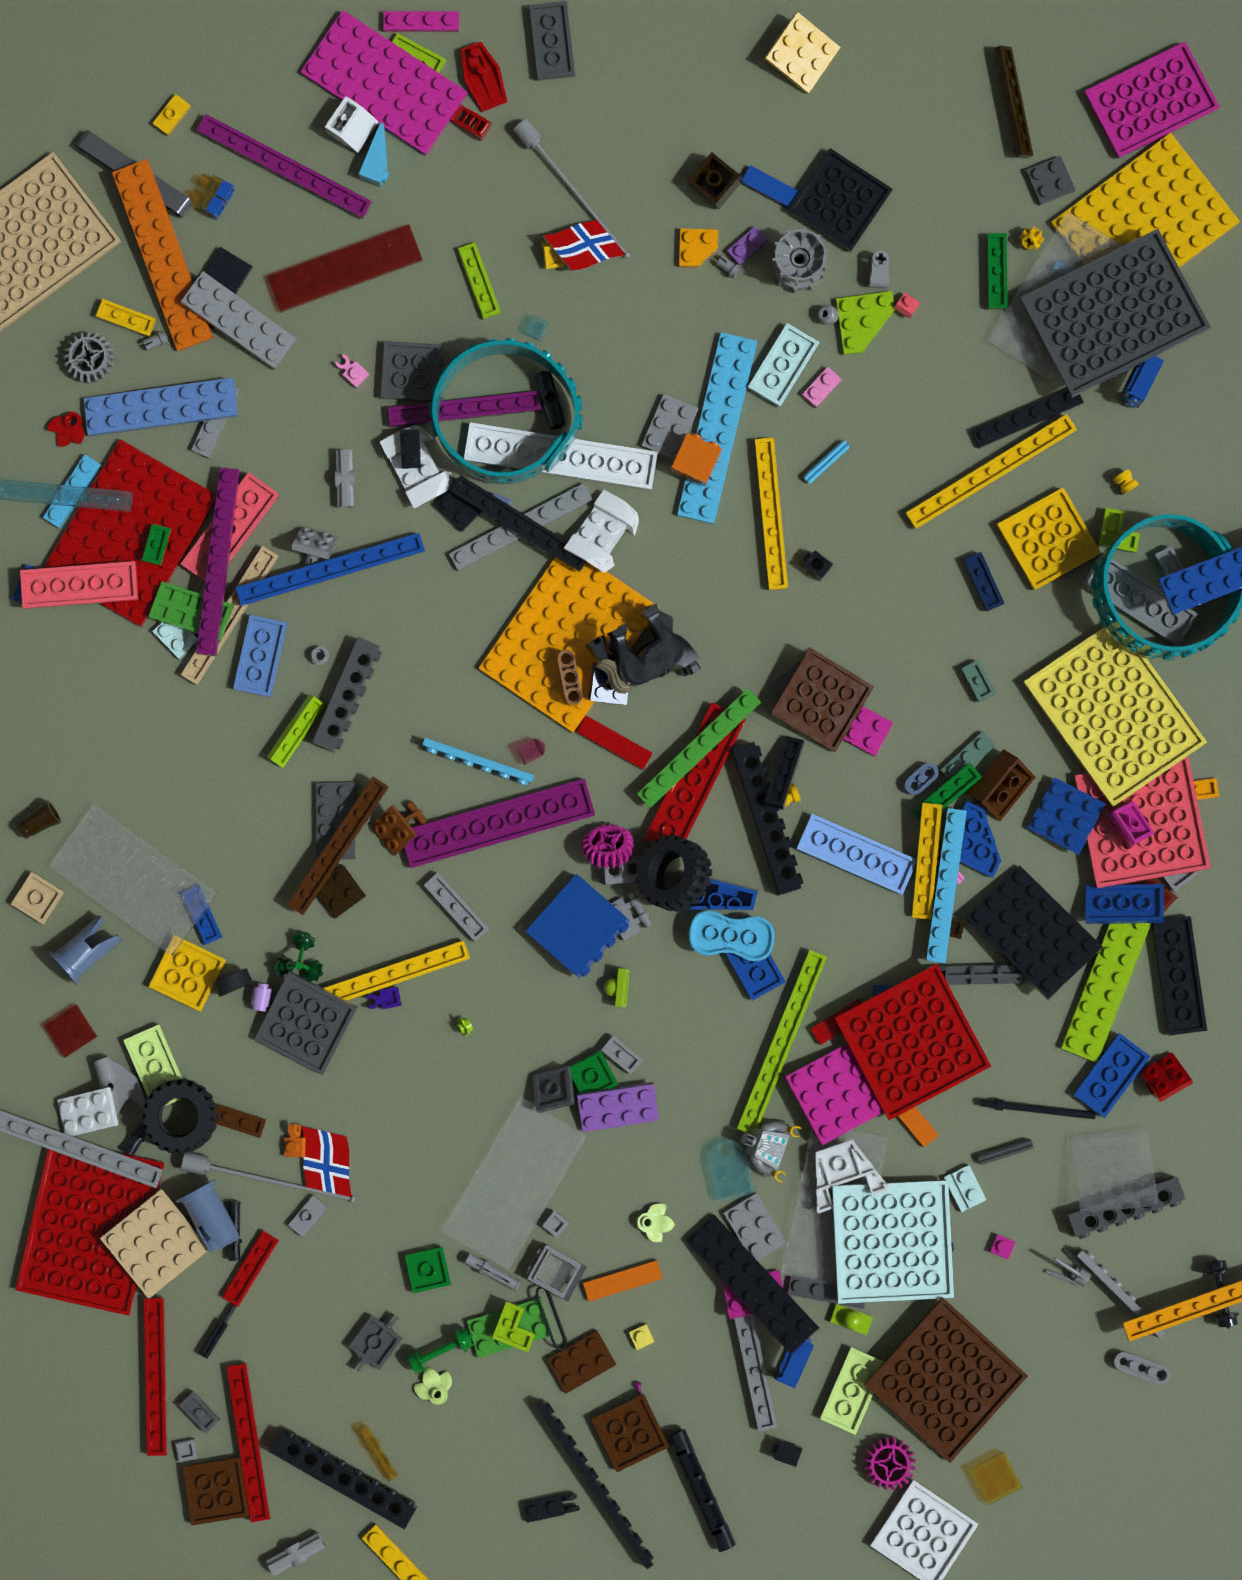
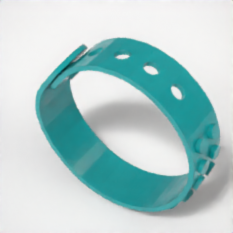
M506 338V340L489 339L485 343L479 345L476 343L469 346L463 353L456 354L451 359L452 362L448 367L445 366L439 375L441 378L438 384H434L431 392L433 403L429 402L430 418H433V422H430L433 436H438L444 451L463 471L474 478L488 483L515 484L524 482L538 475L543 470L550 472L571 447L578 430H582L583 415H579V411L583 410L580 395H576L577 386L572 377L568 378L565 373L566 369L560 362L556 363L550 353L545 350L542 352L535 348L536 345L530 342H517L516 339ZM497 354L524 356L548 369L567 391L575 413L569 433H562L537 462L513 472L488 471L469 463L449 445L439 426L440 403L452 379L468 364L480 358Z
M1164 514L1147 518L1135 524L1104 550L1099 560H1096L1092 570L1094 574L1093 579L1090 581V589L1093 594L1092 603L1098 612L1100 622L1106 627L1116 642H1120L1130 652L1144 655L1145 658L1155 659L1157 657L1168 661L1174 660V657L1181 656L1182 659L1198 653V649L1201 652L1213 645L1219 637H1223L1229 631L1227 627L1231 623H1235L1240 616L1242 589L1229 593V601L1223 617L1214 630L1199 643L1180 647L1164 646L1150 642L1133 632L1120 618L1112 603L1108 589V570L1112 556L1129 534L1150 527L1172 528L1193 538L1210 559L1233 551L1229 542L1219 532L1212 531L1199 521L1187 516Z

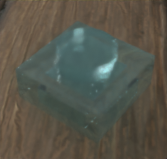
M533 315L524 333L542 341L550 323Z

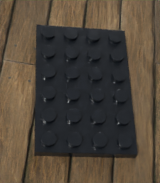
M1021 866L1008 876L966 917V920L1047 1000L1057 993L1103 947Z

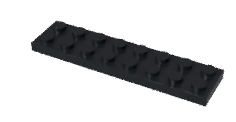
M715 1215L711 1216L686 1240L791 1355L820 1329Z

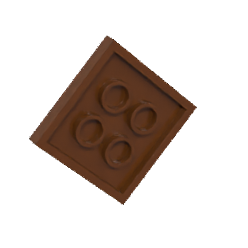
M644 1393L591 1419L616 1472L670 1447Z
M241 1457L182 1467L191 1526L250 1516Z

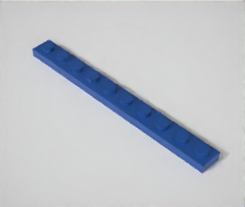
M420 533L245 584L236 587L241 606L419 554L425 552Z

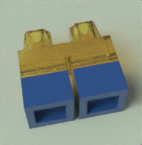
M202 174L198 183L205 187L203 193L194 189L189 198L197 205L198 209L205 211L211 217L218 220L226 207L225 204L229 202L235 192L234 185L215 175L211 177Z

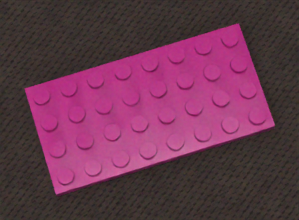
M342 10L301 71L302 75L343 101L345 96L361 105L378 121V125L383 123L386 130L425 156H427L454 113L468 95L466 90L344 10Z

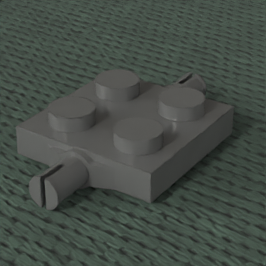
M393 1313L386 1323L379 1321L371 1315L349 1345V1348L359 1357L353 1366L354 1369L357 1368L356 1371L360 1372L365 1363L371 1364L380 1370L403 1339L392 1328L399 1319L397 1316L393 1319L395 1316Z

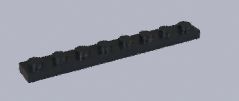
M460 475L451 489V493L576 571L581 572L586 562L564 550L568 541Z

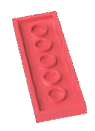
M249 472L238 485L228 565L280 496L276 491ZM213 521L181 562L182 566L204 582L206 581Z
M135 561L20 570L23 609L138 600Z

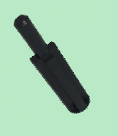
M231 1304L223 1319L218 1320L203 1347L198 1352L199 1355L208 1359L229 1325L227 1322L236 1309L235 1305Z

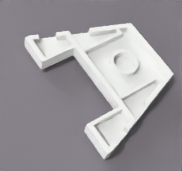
M854 1140L816 1152L817 1213L833 1209L832 1197L829 1188L866 1176L872 1195L890 1189Z

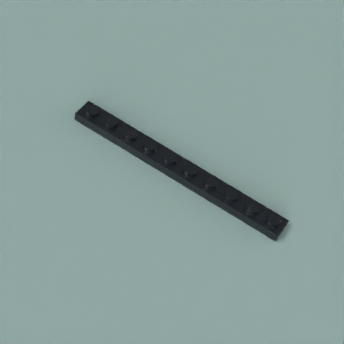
M542 1400L536 1407L645 1568L649 1569L653 1566L652 1560L654 1557L649 1549L645 1550L642 1547L641 1543H643V1540L637 1532L635 1534L630 1529L632 1524L626 1516H621L619 1513L621 1510L616 1500L611 1501L608 1496L610 1492L605 1484L600 1485L597 1480L599 1475L593 1467H588L586 1464L588 1459L584 1453L577 1451L575 1448L577 1443L571 1434L567 1436L564 1431L566 1427L561 1419L556 1420L552 1414L555 1411L549 1402L545 1403Z

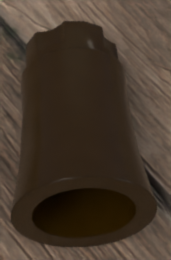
M47 800L39 808L17 822V828L22 836L28 839L52 826L62 823L55 807Z

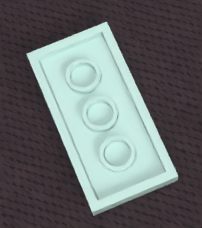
M787 323L750 382L748 389L776 406L781 407L820 342Z

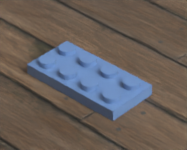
M254 615L249 616L234 682V690L271 698L288 625L287 622Z

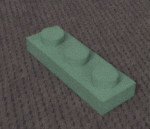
M982 731L940 771L949 779L968 762L974 766L996 745Z

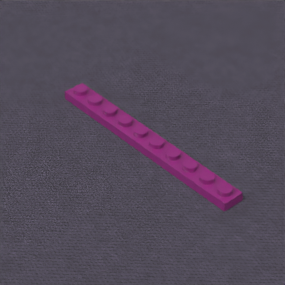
M205 114L197 128L198 133L361 219H364L372 204V201L207 114Z
M220 468L196 652L198 655L217 656L240 475L239 469Z

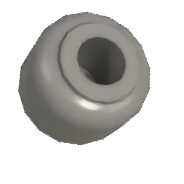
M824 305L819 309L818 318L822 323L832 325L838 320L839 313L835 307Z

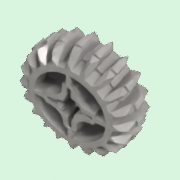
M88 331L87 337L80 333V339L74 336V343L68 341V345L71 348L64 349L65 352L69 353L63 355V358L68 360L64 365L69 367L67 371L69 374L73 373L74 379L79 377L80 382H83L86 378L87 382L91 383L92 378L95 382H98V376L105 379L104 372L110 374L111 371L108 369V366L114 367V364L110 362V360H115V356L111 355L114 349L109 348L111 343L109 341L105 342L106 338L104 336L99 338V334L95 333L92 337V333ZM88 344L99 345L103 350H91ZM82 346V353L75 358L77 350ZM87 351L92 355V356H91V360H90V361H91V364H90V362L87 360V358H88V356H87V355H88ZM104 356L102 364L96 368V362ZM76 365H88L90 371H82Z

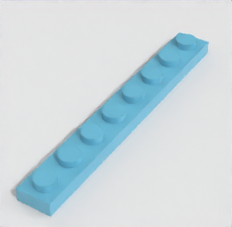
M947 808L926 961L946 963L967 813L965 810Z

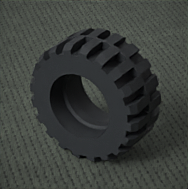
M665 835L659 838L660 841L657 839L652 841L651 846H647L643 850L645 853L643 856L640 855L638 859L640 861L639 866H636V872H638V876L635 877L636 883L640 884L638 885V890L643 894V898L646 901L667 911L682 912L683 909L688 910L692 908V904L697 905L701 901L700 897L706 895L707 891L705 890L711 884L709 877L712 876V869H709L711 861L709 858H706L708 857L706 851L701 849V846L681 836L670 835L668 837ZM681 857L684 863L682 879L675 887L667 890L664 885V872L670 862Z
M177 1079L160 1084V1086L151 1091V1094L145 1100V1106L142 1107L141 1113H143V1118L141 1122L144 1124L145 1135L149 1136V1141L157 1145L158 1149L172 1154H184L202 1147L210 1140L212 1133L217 1127V1105L212 1099L213 1096L206 1091L204 1086L192 1080ZM175 1098L187 1099L197 1109V1124L187 1134H173L165 1128L162 1122V1111L165 1105Z

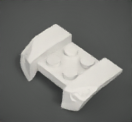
M419 425L403 430L419 429L422 468L402 469L400 431L380 441L414 509L453 487L451 472H439L424 443L434 438Z
M603 490L594 503L593 510L578 532L572 535L564 550L605 573L615 566L610 552L627 529L635 536L639 523L638 513L624 500Z

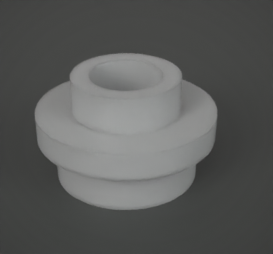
M317 646L311 650L310 659L316 665H324L329 660V652L325 647ZM323 653V658L317 659L316 655Z

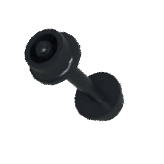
M1215 1258L1213 1262L1206 1263L1207 1271L1205 1275H1215L1216 1286L1220 1288L1224 1286L1222 1273L1230 1272L1231 1269L1228 1268L1226 1260ZM1229 1307L1221 1309L1222 1314L1213 1316V1319L1217 1321L1218 1327L1230 1329L1231 1326L1238 1324L1237 1316L1239 1312H1229Z

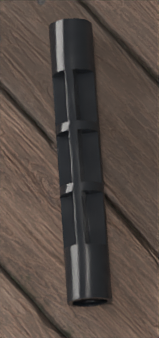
M684 1428L668 1436L676 1457L681 1463L688 1484L692 1488L699 1509H701L718 1551L723 1552L734 1547L736 1542L705 1477L706 1474L702 1470L686 1429Z

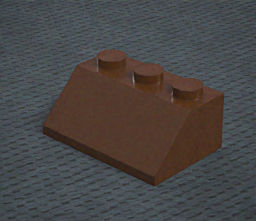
M1003 749L984 772L982 778L975 783L967 794L994 818L1001 821L1036 777L1018 757Z

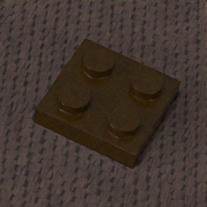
M344 865L331 874L318 894L335 919L367 897Z

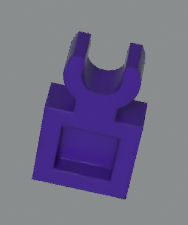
M398 987L379 990L380 996L373 994L366 996L367 999L373 998L375 1000L374 1005L368 1006L369 1009H375L379 1004H382V1009L402 1006Z

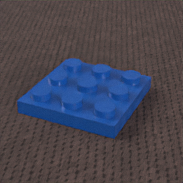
M1054 777L1027 828L1079 855L1106 803Z

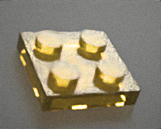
M1005 1452L969 1469L987 1505L1023 1488Z

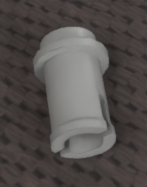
M724 255L721 256L716 264L725 270L729 277L736 278L741 271L739 264H734Z
M158 331V334L143 339L144 344L152 342L145 346L149 351L159 345H166L169 339L165 331Z

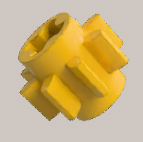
M1035 226L1030 229L1026 227L1019 237L1022 240L1021 246H1024L1028 251L1033 248L1038 250L1044 241V238L1041 237L1042 231L1035 228Z

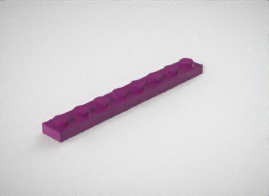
M539 391L441 401L439 422L541 411ZM429 403L388 407L390 427L433 422V418H430Z

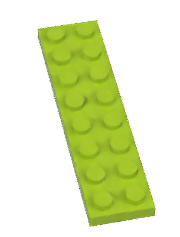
M1151 923L1108 925L1101 943L1103 947L1096 955L1060 1049L1095 1063L1098 1062Z

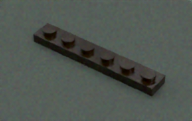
M1000 45L994 48L995 58L998 64L999 78L1002 84L1016 157L1029 158L1033 156L1012 47Z

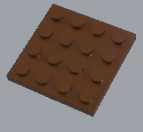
M808 647L770 714L831 751L836 752L874 686Z

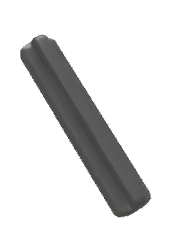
M1026 1139L977 1156L980 1165H984L1033 1149V1143L1031 1139Z

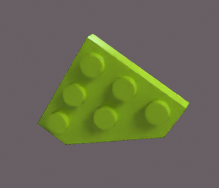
M892 291L836 298L843 355L864 352L895 311Z

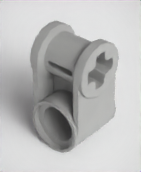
M880 250L874 253L870 261L869 287L888 288L889 255L885 251ZM878 257H881L882 264H879V261H877Z

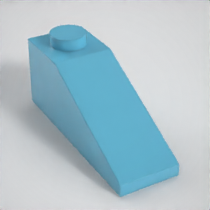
M383 123L379 124L359 172L361 180L379 187L382 186L383 182H387L390 174L388 172L386 135Z

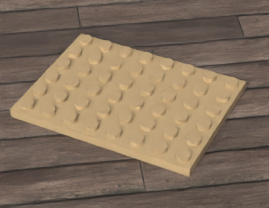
M54 152L0 190V332L122 243Z

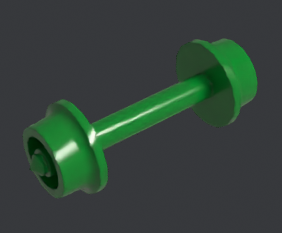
M466 1328L454 1329L456 1339L422 1356L417 1348H415L414 1352L407 1356L410 1362L408 1367L412 1368L415 1374L422 1371L426 1373L425 1362L458 1346H461L464 1353H466L468 1348L474 1346L472 1341L473 1334L468 1333Z

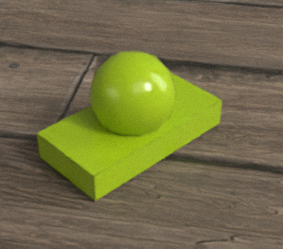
M618 968V978H610L604 984L605 993L608 996L616 997L615 1007H627L629 969Z
M836 1304L830 1322L867 1335L873 1316Z

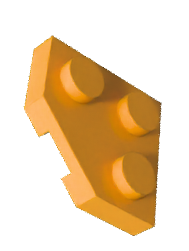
M680 228L679 267L698 268L709 256L717 251L718 230Z

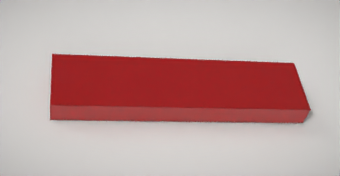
M587 715L577 731L580 735L644 770L653 754Z
M262 1230L222 1295V1298L239 1307L278 1244L279 1240Z

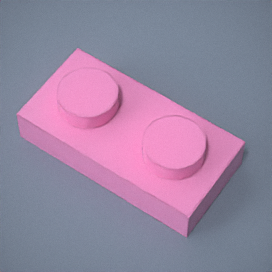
M827 367L802 396L817 408L842 379Z

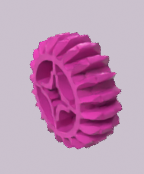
M611 823L608 826L602 824L601 827L595 826L594 830H589L588 834H585L582 850L587 862H590L592 866L597 865L598 868L603 866L606 870L608 867L614 869L616 865L621 867L623 862L627 863L628 858H632L634 840L625 827L619 828L618 824L612 826Z
M885 1437L884 1444H882L880 1439L877 1440L878 1447L873 1443L871 1444V1447L874 1449L873 1452L868 1449L866 1450V1453L871 1456L864 1457V1461L869 1462V1464H865L863 1467L864 1469H870L865 1474L867 1477L873 1475L870 1479L871 1483L878 1480L876 1487L879 1488L883 1483L884 1490H887L888 1485H890L893 1491L895 1490L894 1484L902 1488L900 1483L902 1480L906 1484L909 1483L905 1478L906 1476L913 1478V1474L909 1470H916L915 1466L910 1465L915 1463L916 1459L909 1458L914 1455V1452H906L910 1448L908 1444L902 1448L903 1440L896 1444V1438L893 1437L891 1443H889L888 1437ZM889 1448L884 1458H875L880 1451ZM895 1449L903 1453L905 1463L895 1460ZM892 1458V1462L896 1465L888 1470L887 1465L884 1463ZM874 1464L884 1467V1478L875 1472ZM904 1469L898 1477L890 1479L894 1470Z

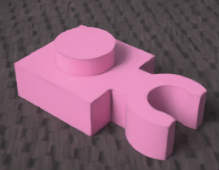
M343 354L342 357L346 360V363L340 365L336 361L335 364L338 369L345 370L342 375L357 389L370 374L356 361L351 365L348 356Z

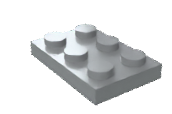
M663 394L641 447L675 460L686 434L691 429L699 408Z
M757 1193L724 1212L742 1245L757 1261L786 1244L785 1239Z

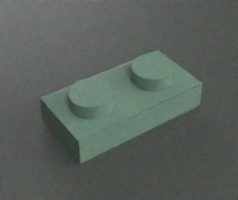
M979 660L961 668L978 703L996 694Z

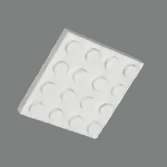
M912 1480L870 1546L920 1580H943L979 1524L915 1480Z

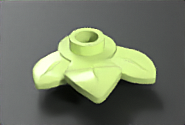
M654 1204L649 1207L647 1213H642L637 1218V1227L642 1232H645L647 1238L652 1242H662V1233L670 1231L675 1226L673 1220L664 1215L666 1211L665 1204ZM646 1219H648L650 1222L648 1226H645L644 1221Z
M427 1368V1372L423 1373V1383L414 1385L415 1393L423 1400H430L435 1405H442L446 1402L448 1398L447 1391L452 1385L451 1375L449 1372L439 1375L435 1370ZM438 1391L441 1392V1396L439 1398H435V1393Z

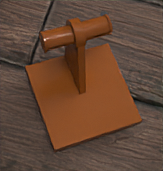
M413 801L406 805L412 813L408 817L404 818L396 807L391 805L371 826L394 856L417 835L408 822L415 818L421 825L429 822L422 814L423 811L418 809Z

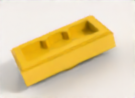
M175 94L154 120L153 125L169 136L191 108V105Z

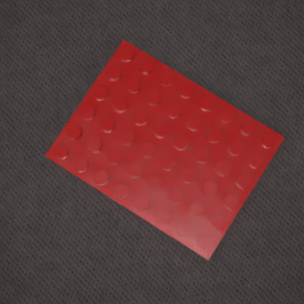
M120 439L43 568L135 561L138 600L100 604L142 627L150 614L161 582L168 583L215 505L216 494ZM152 524L171 528L162 566L142 561Z
M48 1149L15 1291L130 1316L137 1284L102 1242L100 1237L159 1191L162 1175L157 1188ZM123 1154L164 1169L165 1166L164 1162Z

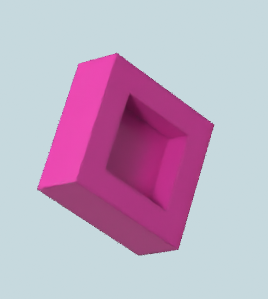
M997 1234L990 1252L1009 1259L1015 1241Z

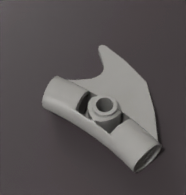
M110 1056L93 1062L100 1089L108 1088L110 1083L114 1086L111 1093L117 1116H119L124 1103L129 1099L135 1100L141 1107L145 1106V1097L135 1075L124 1066L112 1060Z

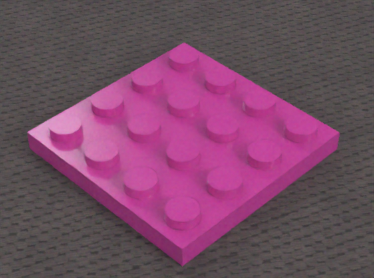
M848 1043L784 1077L821 1146L884 1112Z

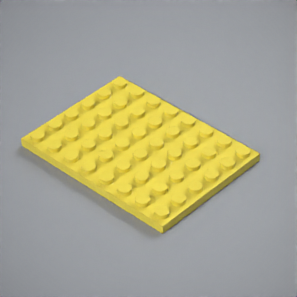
M1106 627L1023 682L1112 808L1207 743L1148 659L1142 654L1128 651L1124 645L1116 642Z

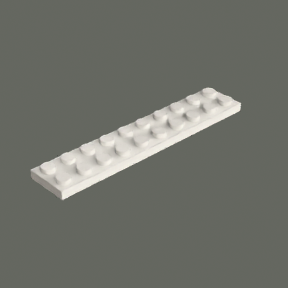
M470 422L464 459L468 462L521 470L542 458L550 445L559 436ZM575 439L558 464L550 472L543 470L541 473L652 490L658 452Z

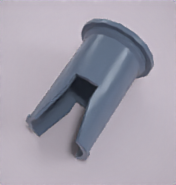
M99 914L57 952L52 953L50 951L48 953L76 986L79 985V978L118 943L122 942V939L116 934L98 943L92 949L88 946L87 943L103 923L102 917Z
M216 1179L176 1199L177 1203L184 1204L210 1253L240 1238L231 1217L214 1187L215 1182H217Z

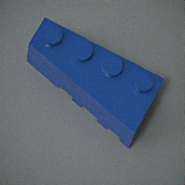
M709 877L711 884L705 890L707 891L704 897L701 896V901L697 905L692 904L693 907L690 908V910H753L758 889Z

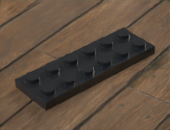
M1191 916L1164 919V923H1152L1168 1036L1207 1031Z

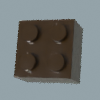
M711 152L689 178L688 183L696 192L717 209H720L742 183L743 179L739 173Z

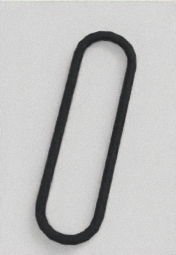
M539 1286L536 1289L535 1293L538 1305L540 1307L542 1316L544 1318L546 1327L548 1329L554 1347L557 1350L562 1351L567 1346L566 1335L564 1333L550 1291L546 1290L554 1314L556 1316L558 1325L560 1327L562 1336L564 1338V1346L562 1348L558 1347L553 1338L550 1326L548 1324L541 1301L539 1299L538 1292L540 1289L543 1288Z

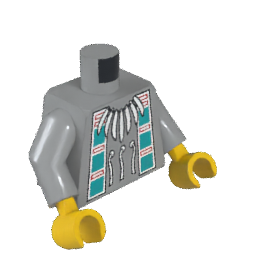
M773 1121L763 1124L761 1128H754L752 1134L744 1133L741 1143L747 1145L746 1154L750 1156V1161L757 1171L769 1177L773 1176L776 1182L782 1183L783 1181L777 1179V1174L781 1173L786 1176L785 1172H776L774 1170H778L790 1137L787 1133H791L793 1137H799L800 1135L793 1133V1129H801L799 1125L789 1127L788 1124Z

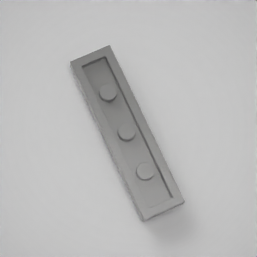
M235 387V389H236V399H237V397H238V395H239V392H240V389L237 388V387ZM228 418L204 421L191 449L192 452L210 459Z
M438 872L424 884L426 889L475 942L490 930Z

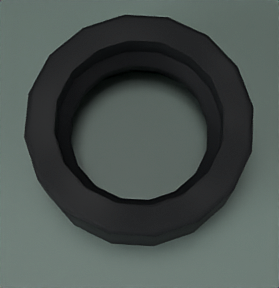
M247 968L214 982L213 985L218 996L221 997L253 981Z

